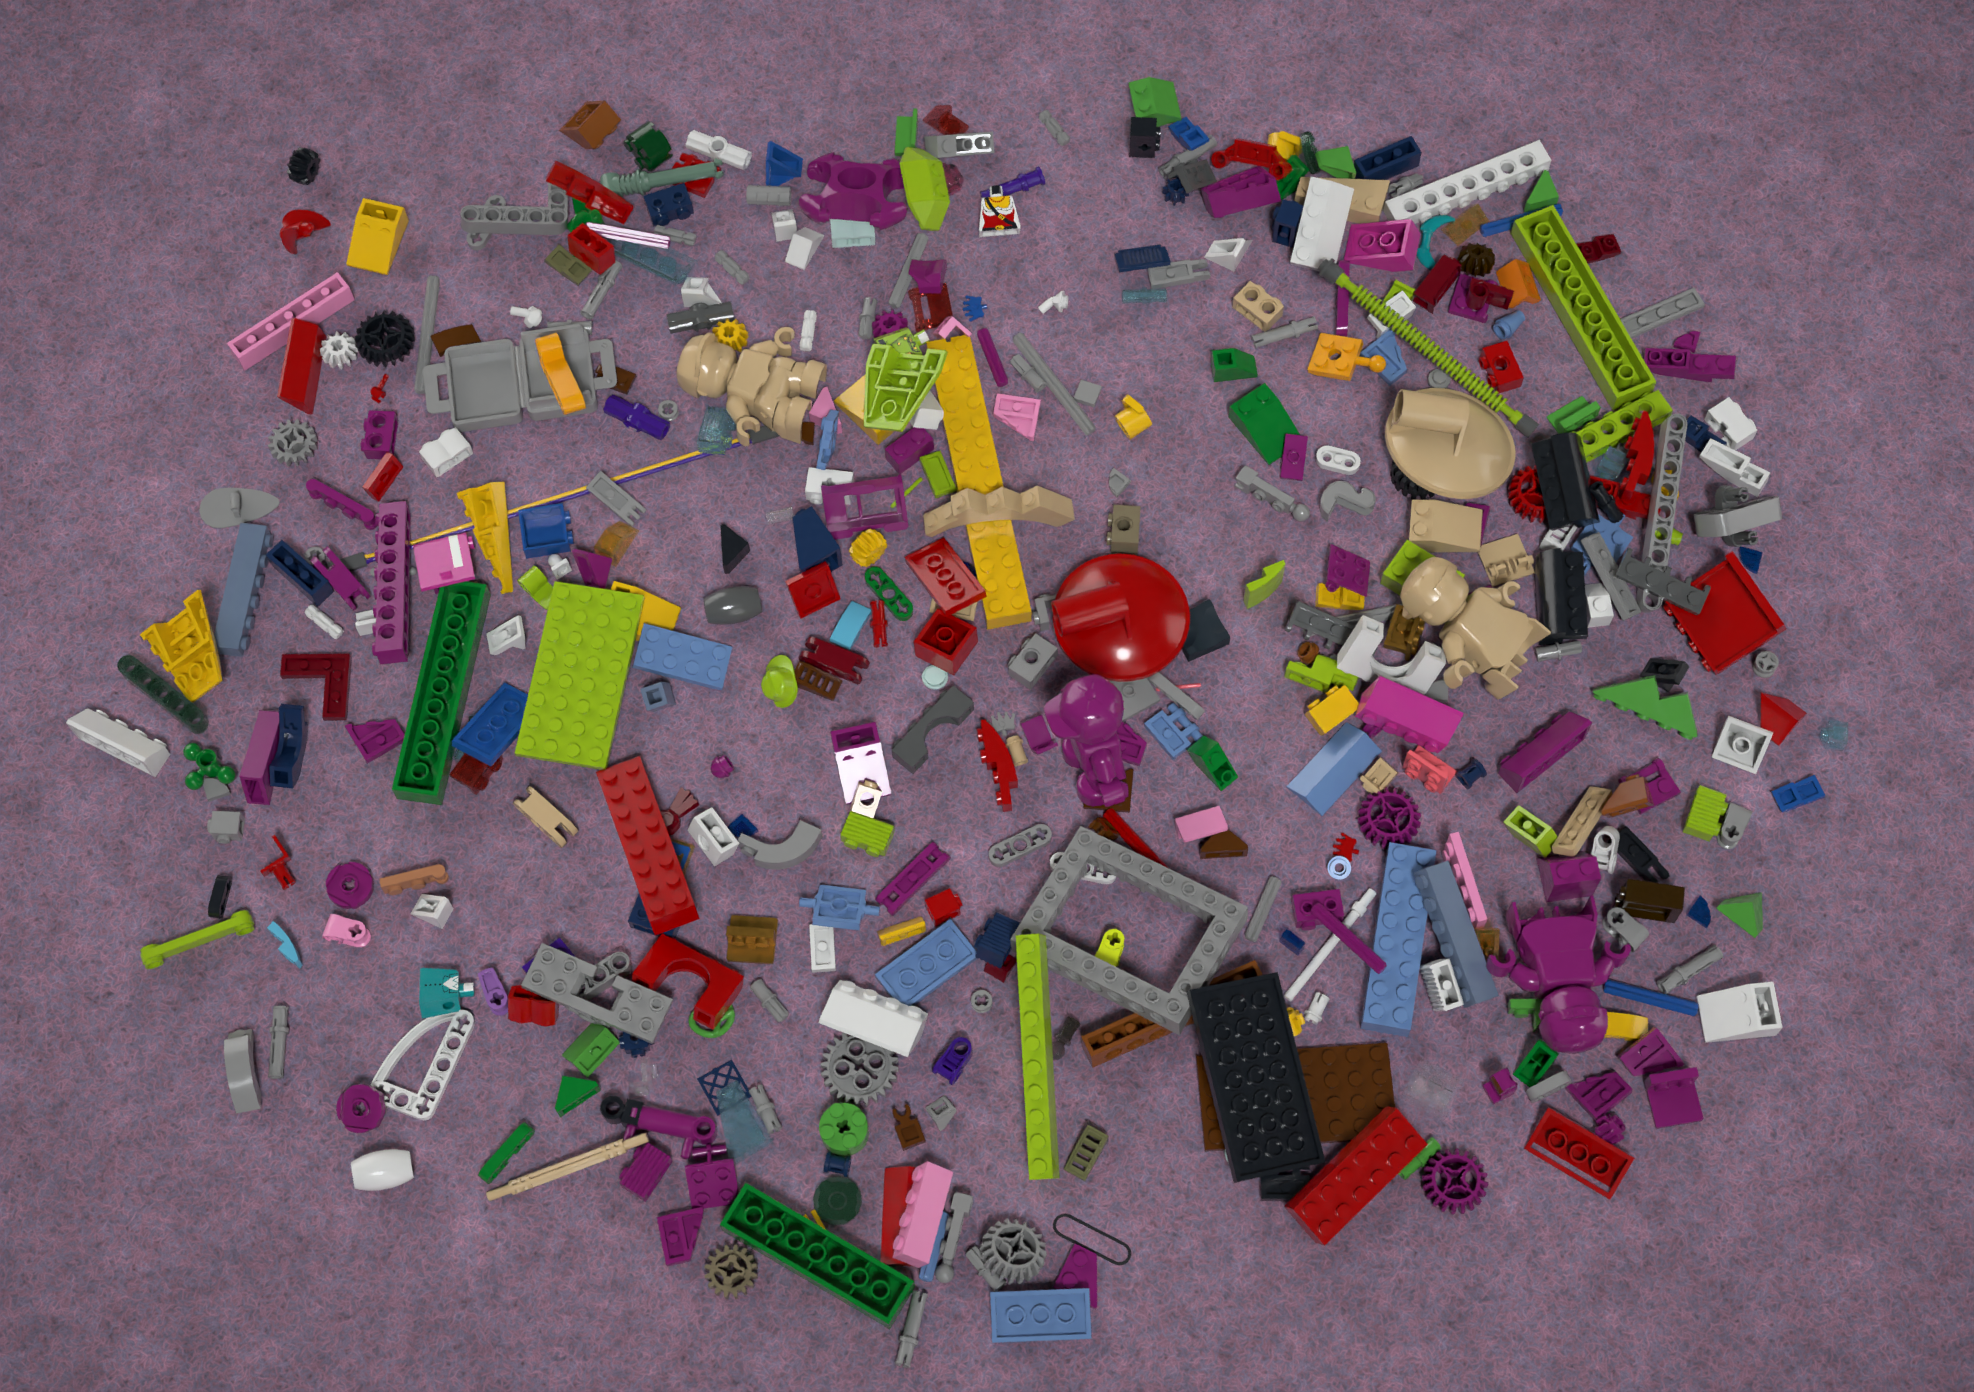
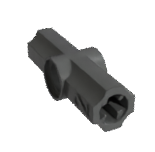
M731 301L710 306L705 303H698L692 305L689 310L666 314L670 334L692 329L696 332L704 328L709 330L712 325H717L718 321L726 323L727 318L730 322L735 320Z

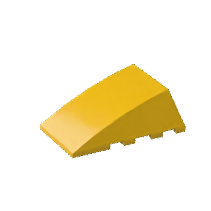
M201 590L195 591L183 601L186 608L167 623H154L140 634L143 640H147L150 643V649L154 655H158L164 662L162 666L165 670L171 672L175 677L174 682L189 703H194L222 682L216 640Z

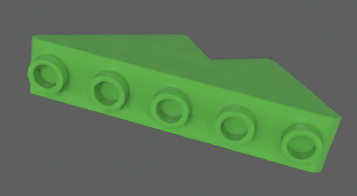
M1655 675L1598 687L1593 690L1594 698L1606 702L1607 699L1615 702L1614 706L1626 712L1628 709L1637 712L1636 716L1643 720L1649 721L1650 718L1658 721V726L1669 731L1671 728L1680 731L1679 735L1692 740L1693 737L1698 736L1689 693L1683 692L1660 697Z

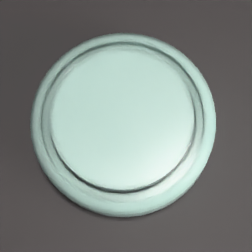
M930 665L924 669L922 681L930 689H940L946 685L948 673L934 665Z

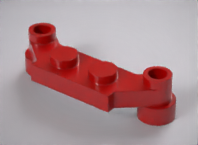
M1241 138L1235 139L1234 144L1227 149L1214 152L1211 157V162L1216 168L1226 167L1233 161L1269 168V173L1276 180L1285 178L1292 171L1291 164L1286 162L1279 154L1276 145Z

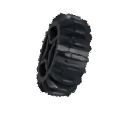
M383 310L381 315L375 312L372 318L367 315V322L361 321V328H356V348L360 352L361 357L366 359L369 364L373 362L377 367L382 362L385 368L390 361L394 366L396 359L403 362L402 355L409 356V350L414 347L412 342H415L414 330L409 321L404 319L401 314L396 316L393 310L389 315L385 310ZM389 327L397 328L401 332H396V330H390ZM369 345L378 346L381 350L373 349Z

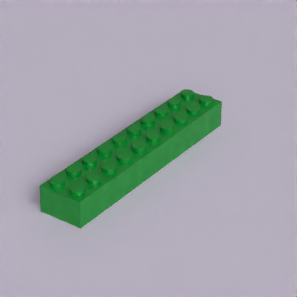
M465 581L440 587L393 781L392 791L397 799L436 805L443 804L455 752L452 740L460 730L491 597L487 584Z

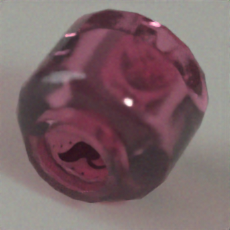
M942 163L948 194L951 196L963 188L964 179L956 165Z

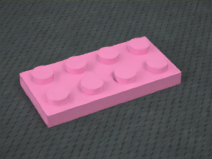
M1459 832L1451 833L1442 851L1444 862L1449 861L1475 933L1480 934L1487 922V916Z

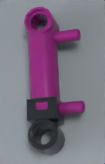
M616 1096L606 1097L600 1105L601 1114L607 1123H621L623 1127H626L623 1140L634 1137L635 1130L640 1131V1129L684 1138L681 1158L686 1160L690 1159L694 1141L706 1145L711 1144L717 1137L715 1123L707 1116L696 1117L646 1106L643 1102L627 1099L624 1105L623 1101ZM612 1106L620 1107L619 1112L615 1115L608 1114V1110ZM708 1126L711 1130L707 1135L698 1134L701 1127Z

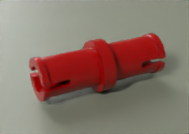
M879 600L878 610L877 601L870 602L872 616L870 628H873V647L878 648L880 645L879 638H881L882 647L888 646L886 632L888 621L885 620V602Z

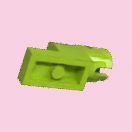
M1335 654L1330 657L1317 655L1312 668H1308L1301 662L1289 661L1285 672V678L1324 693L1329 691L1332 683L1334 686L1337 685L1338 688L1346 685L1349 690L1354 691L1359 677L1344 673L1337 668V655Z

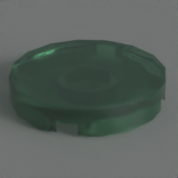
M1306 131L1301 133V145L1305 162L1310 169V173L1313 175L1320 173L1315 155L1319 150L1312 143L1315 142L1312 132Z
M841 1176L830 1177L821 1182L817 1187L813 1197L814 1209L819 1218L825 1223L834 1226L845 1225L851 1222L860 1212L862 1205L861 1192L857 1185L848 1178Z

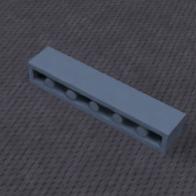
M240 523L214 633L218 654L243 657L244 651L249 649L250 638L248 633L249 629L252 630L255 623L253 611L259 606V596L257 594L259 588H262L264 585L263 568H267L269 562L266 554L268 547L271 548L273 545V534L270 533L266 525Z
M1449 861L1415 872V882L1424 900V907L1430 916L1433 931L1440 943L1441 953L1445 959L1450 958L1464 1002L1463 1008L1499 996L1491 973L1487 970L1484 954Z

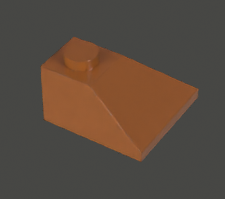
M1639 774L1626 777V782L1620 783L1602 808V815L1611 818L1654 806L1647 779L1640 777Z

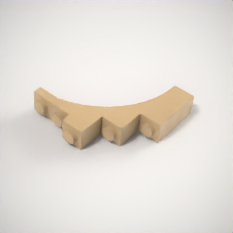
M1035 486L1021 494L1001 487L986 495L966 488L952 495L951 502L923 515L925 533L929 537H934L951 528L984 521L1027 520L1058 527L1075 520L1072 499L1040 486Z

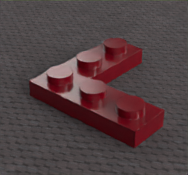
M350 653L282 654L281 678H325L323 720H347L352 661Z

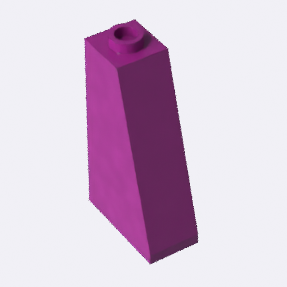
M259 710L240 772V781L246 801L249 804L270 805L274 786H270L269 765L276 755L280 734L279 712L273 710Z

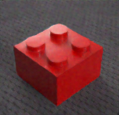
M938 608L914 640L915 656L955 675L978 643L977 627L953 615L946 617L943 611Z

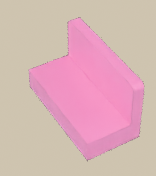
M953 316L944 319L933 332V335L938 339H945L953 329L961 336L970 337L972 333Z
M1220 806L1175 818L1178 838L1182 839L1184 843L1228 830V825Z

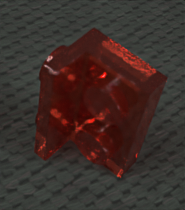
M465 753L449 775L452 779L466 786L473 794L477 795L479 791H483L487 787L492 773L497 772L501 768L503 758L500 756L492 766H489Z

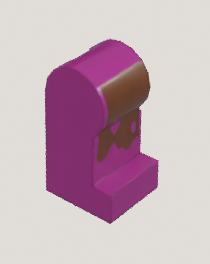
M1508 1068L1493 1074L1489 1078V1082L1482 1085L1493 1105L1513 1095L1518 1086L1512 1079Z

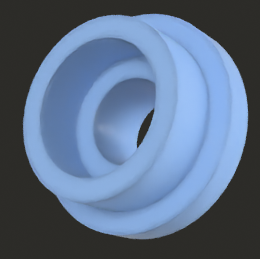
M1335 856L1328 862V873L1334 879H1344L1351 872V864L1347 858ZM1338 863L1344 866L1340 872L1335 870V865Z

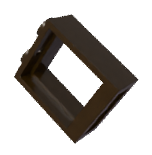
M1627 879L1624 886H1620L1619 894L1616 893L1614 907L1625 910L1631 917L1675 923L1683 911L1685 887Z

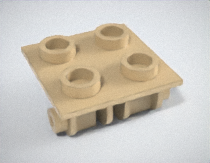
M1518 534L1481 546L1480 552H1478L1492 587L1535 574L1531 565L1534 563L1532 555H1527Z

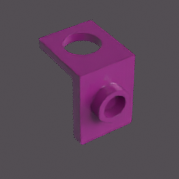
M1042 715L1020 723L1033 753L1038 755L1058 746L1057 742L1052 740Z

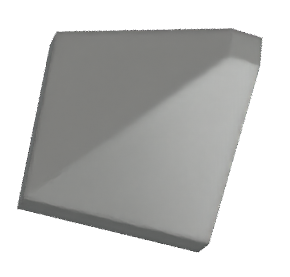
M945 1095L925 1107L940 1131L947 1126L957 1112ZM945 1103L944 1105H942L941 1107H939L938 1109H936L935 1111H933V1109H935V1108L938 1107L939 1105Z

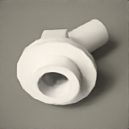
M1060 291L1056 296L1048 298L1038 308L1044 314L1052 306H1055L1062 313L1063 308L1067 309L1068 295H1065L1064 291Z
M534 306L528 309L511 307L510 314L525 317L524 323L528 328L536 327L542 320V311Z

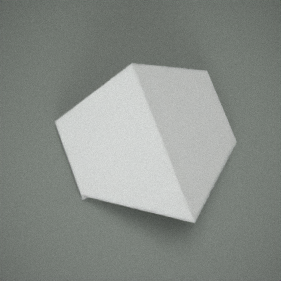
M1244 238L1216 240L1212 243L1204 258L1231 271H1235L1253 240L1245 241Z
M687 277L681 288L684 307H691L698 303H705L710 306L722 302L709 285V278Z

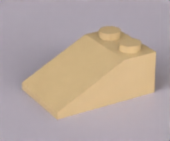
M1412 500L1409 541L1427 552H1480L1483 510L1439 500Z

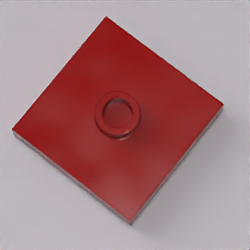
M826 561L785 581L800 619L841 599Z

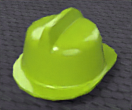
M784 655L775 656L769 662L761 683L764 695L768 699L773 700L776 707L780 708L789 707L795 701L798 692L792 661Z

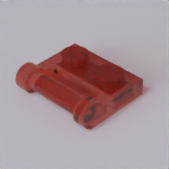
M943 283L941 293H919V287L908 291L916 319L914 324L916 332H920L923 329L926 331L938 328L946 317L953 316L947 283ZM926 296L931 319L924 320L920 298Z

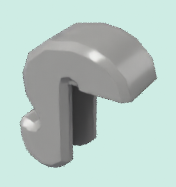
M1336 481L1329 484L1324 490L1319 511L1325 521L1329 520L1336 504L1366 516L1372 513L1376 497L1367 488H1362L1361 493H1358L1350 483Z

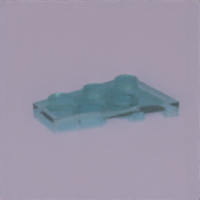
M737 1080L716 1092L729 1159L733 1158L734 1165L773 1143Z

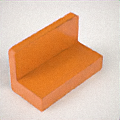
M1514 259L1496 271L1500 286L1514 290L1508 308H1514L1524 301L1531 304L1541 301L1529 263Z

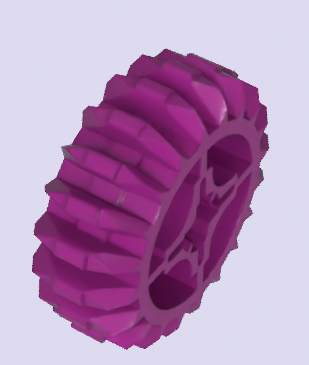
M1386 787L1383 790V794L1378 790L1377 794L1374 792V796L1368 794L1367 801H1362V808L1358 810V815L1361 817L1358 818L1357 822L1362 825L1360 832H1367L1366 840L1374 838L1373 846H1376L1378 841L1382 842V849H1385L1386 844L1390 842L1404 845V841L1410 843L1412 836L1417 835V828H1420L1421 822L1418 821L1421 818V813L1416 812L1419 808L1418 804L1411 805L1414 800L1413 797L1405 798V791L1399 795L1397 794V788H1394L1393 792L1389 793V789ZM1389 803L1396 804L1399 808H1394ZM1379 805L1381 814L1372 821L1371 811ZM1407 816L1408 825L1400 831L1398 821ZM1380 828H1385V829H1387L1390 833H1385V832H1383V831H1381V830H1379V829H1380Z
M1458 1148L1454 1150L1453 1155L1449 1149H1445L1444 1156L1437 1152L1435 1155L1436 1160L1430 1158L1428 1161L1430 1166H1425L1423 1169L1428 1175H1423L1421 1178L1423 1182L1427 1183L1423 1185L1422 1190H1431L1426 1195V1199L1430 1200L1433 1197L1436 1199L1432 1204L1433 1207H1437L1439 1203L1443 1204L1441 1208L1443 1213L1447 1207H1451V1215L1455 1214L1456 1208H1458L1461 1215L1464 1214L1465 1206L1468 1210L1473 1211L1474 1204H1481L1480 1197L1486 1196L1487 1192L1482 1188L1488 1187V1182L1483 1181L1488 1176L1487 1173L1479 1172L1484 1165L1482 1163L1474 1164L1477 1160L1476 1156H1473L1471 1160L1468 1159V1151H1465L1463 1156L1459 1155L1460 1151ZM1455 1163L1462 1165L1459 1170H1452L1449 1167L1445 1168L1443 1165ZM1436 1171L1441 1174V1178L1445 1182V1187L1442 1191L1438 1189L1436 1184ZM1469 1171L1474 1179V1191L1469 1188L1470 1185L1465 1180V1176ZM1460 1174H1462L1458 1182L1459 1186L1456 1183L1455 1186L1452 1185L1450 1189H1448V1187L1451 1184L1450 1182L1452 1178L1454 1179V1177H1458ZM1453 1192H1458L1462 1196L1465 1195L1466 1198L1451 1199L1447 1196Z

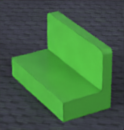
M913 108V117L897 116L895 156H902L907 147L917 148L918 108Z
M1581 396L1548 415L1547 420L1558 434L1570 433L1598 417L1601 407L1596 401L1589 404Z
M591 1023L567 1048L562 1057L571 1062L588 1078L617 1047L619 1040L605 1026Z

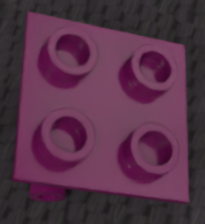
M1331 544L1328 556L1327 581L1325 584L1327 590L1335 592L1341 586L1367 597L1370 561Z

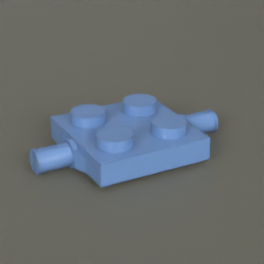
M1624 514L1622 520L1617 523H1611L1599 515L1600 522L1586 526L1570 550L1573 552H1583L1584 567H1586L1584 576L1591 566L1594 567L1581 540L1600 532L1614 561L1617 562L1633 539L1631 535L1619 527L1625 519Z
M820 885L818 894L814 899L800 897L799 907L813 908L812 925L860 930L861 920L865 914L879 916L880 906L866 905V890Z

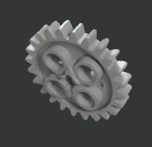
M842 1032L843 1040L840 1041L837 1038H833L835 1046L827 1045L830 1054L823 1053L822 1055L827 1061L821 1063V1068L826 1069V1071L821 1073L822 1078H828L824 1082L825 1087L832 1086L829 1090L831 1095L838 1092V1101L843 1097L846 1098V1103L849 1104L851 1100H855L857 1107L860 1101H864L865 1105L868 1106L869 1099L871 1098L875 1103H878L877 1095L885 1098L884 1089L891 1091L893 1089L889 1082H897V1077L892 1073L899 1072V1068L893 1066L898 1063V1057H891L895 1054L893 1051L854 1036L848 1037ZM855 1047L863 1049V1052L858 1056L850 1053ZM842 1056L848 1057L852 1062L842 1059ZM874 1060L883 1062L882 1066L878 1069L872 1068L870 1064ZM853 1063H855L858 1066H860L863 1063L864 1069L870 1074L877 1076L878 1079L875 1080L871 1078V1076L862 1069L856 1071L855 1065ZM842 1066L850 1069L846 1075L837 1074V1070ZM861 1079H866L869 1081V1085L866 1088H859L856 1086L857 1082Z

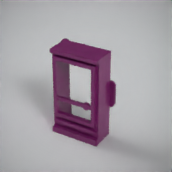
M901 474L895 477L821 486L827 529L835 540L850 538L853 532L884 528L886 532L906 530L909 526ZM894 489L897 511L867 516L862 515L860 494ZM844 496H857L859 517L847 518Z

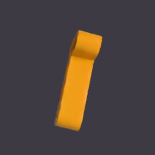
M557 332L535 339L543 372L563 414L567 415L586 409L583 395L564 357Z

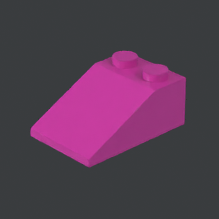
M1412 219L1351 224L1344 260L1350 261V264L1392 272L1413 270L1420 232Z

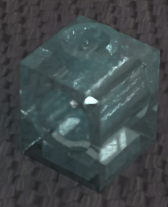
M1610 446L1599 463L1594 476L1617 482L1629 459L1625 458V453Z

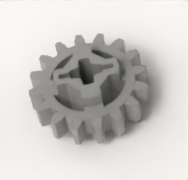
M296 419L294 424L287 420V425L285 426L279 423L280 429L273 428L274 436L268 437L270 441L268 447L273 458H277L280 464L285 461L288 467L292 462L299 466V461L301 460L307 463L306 457L314 456L311 450H317L318 448L315 443L318 439L313 428H309L307 422L301 425L299 419ZM279 447L283 448L285 450V453L282 452L279 449Z

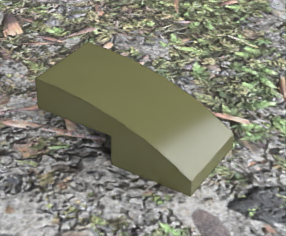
M558 245L544 261L577 286L593 270L578 258L573 257L561 245Z

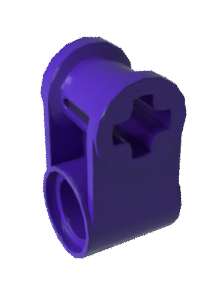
M964 1037L954 1039L935 1064L932 1073L940 1074L949 1080V1084L953 1086L973 1055L970 1041ZM958 1046H966L968 1048L967 1053L964 1055L956 1054L955 1050Z

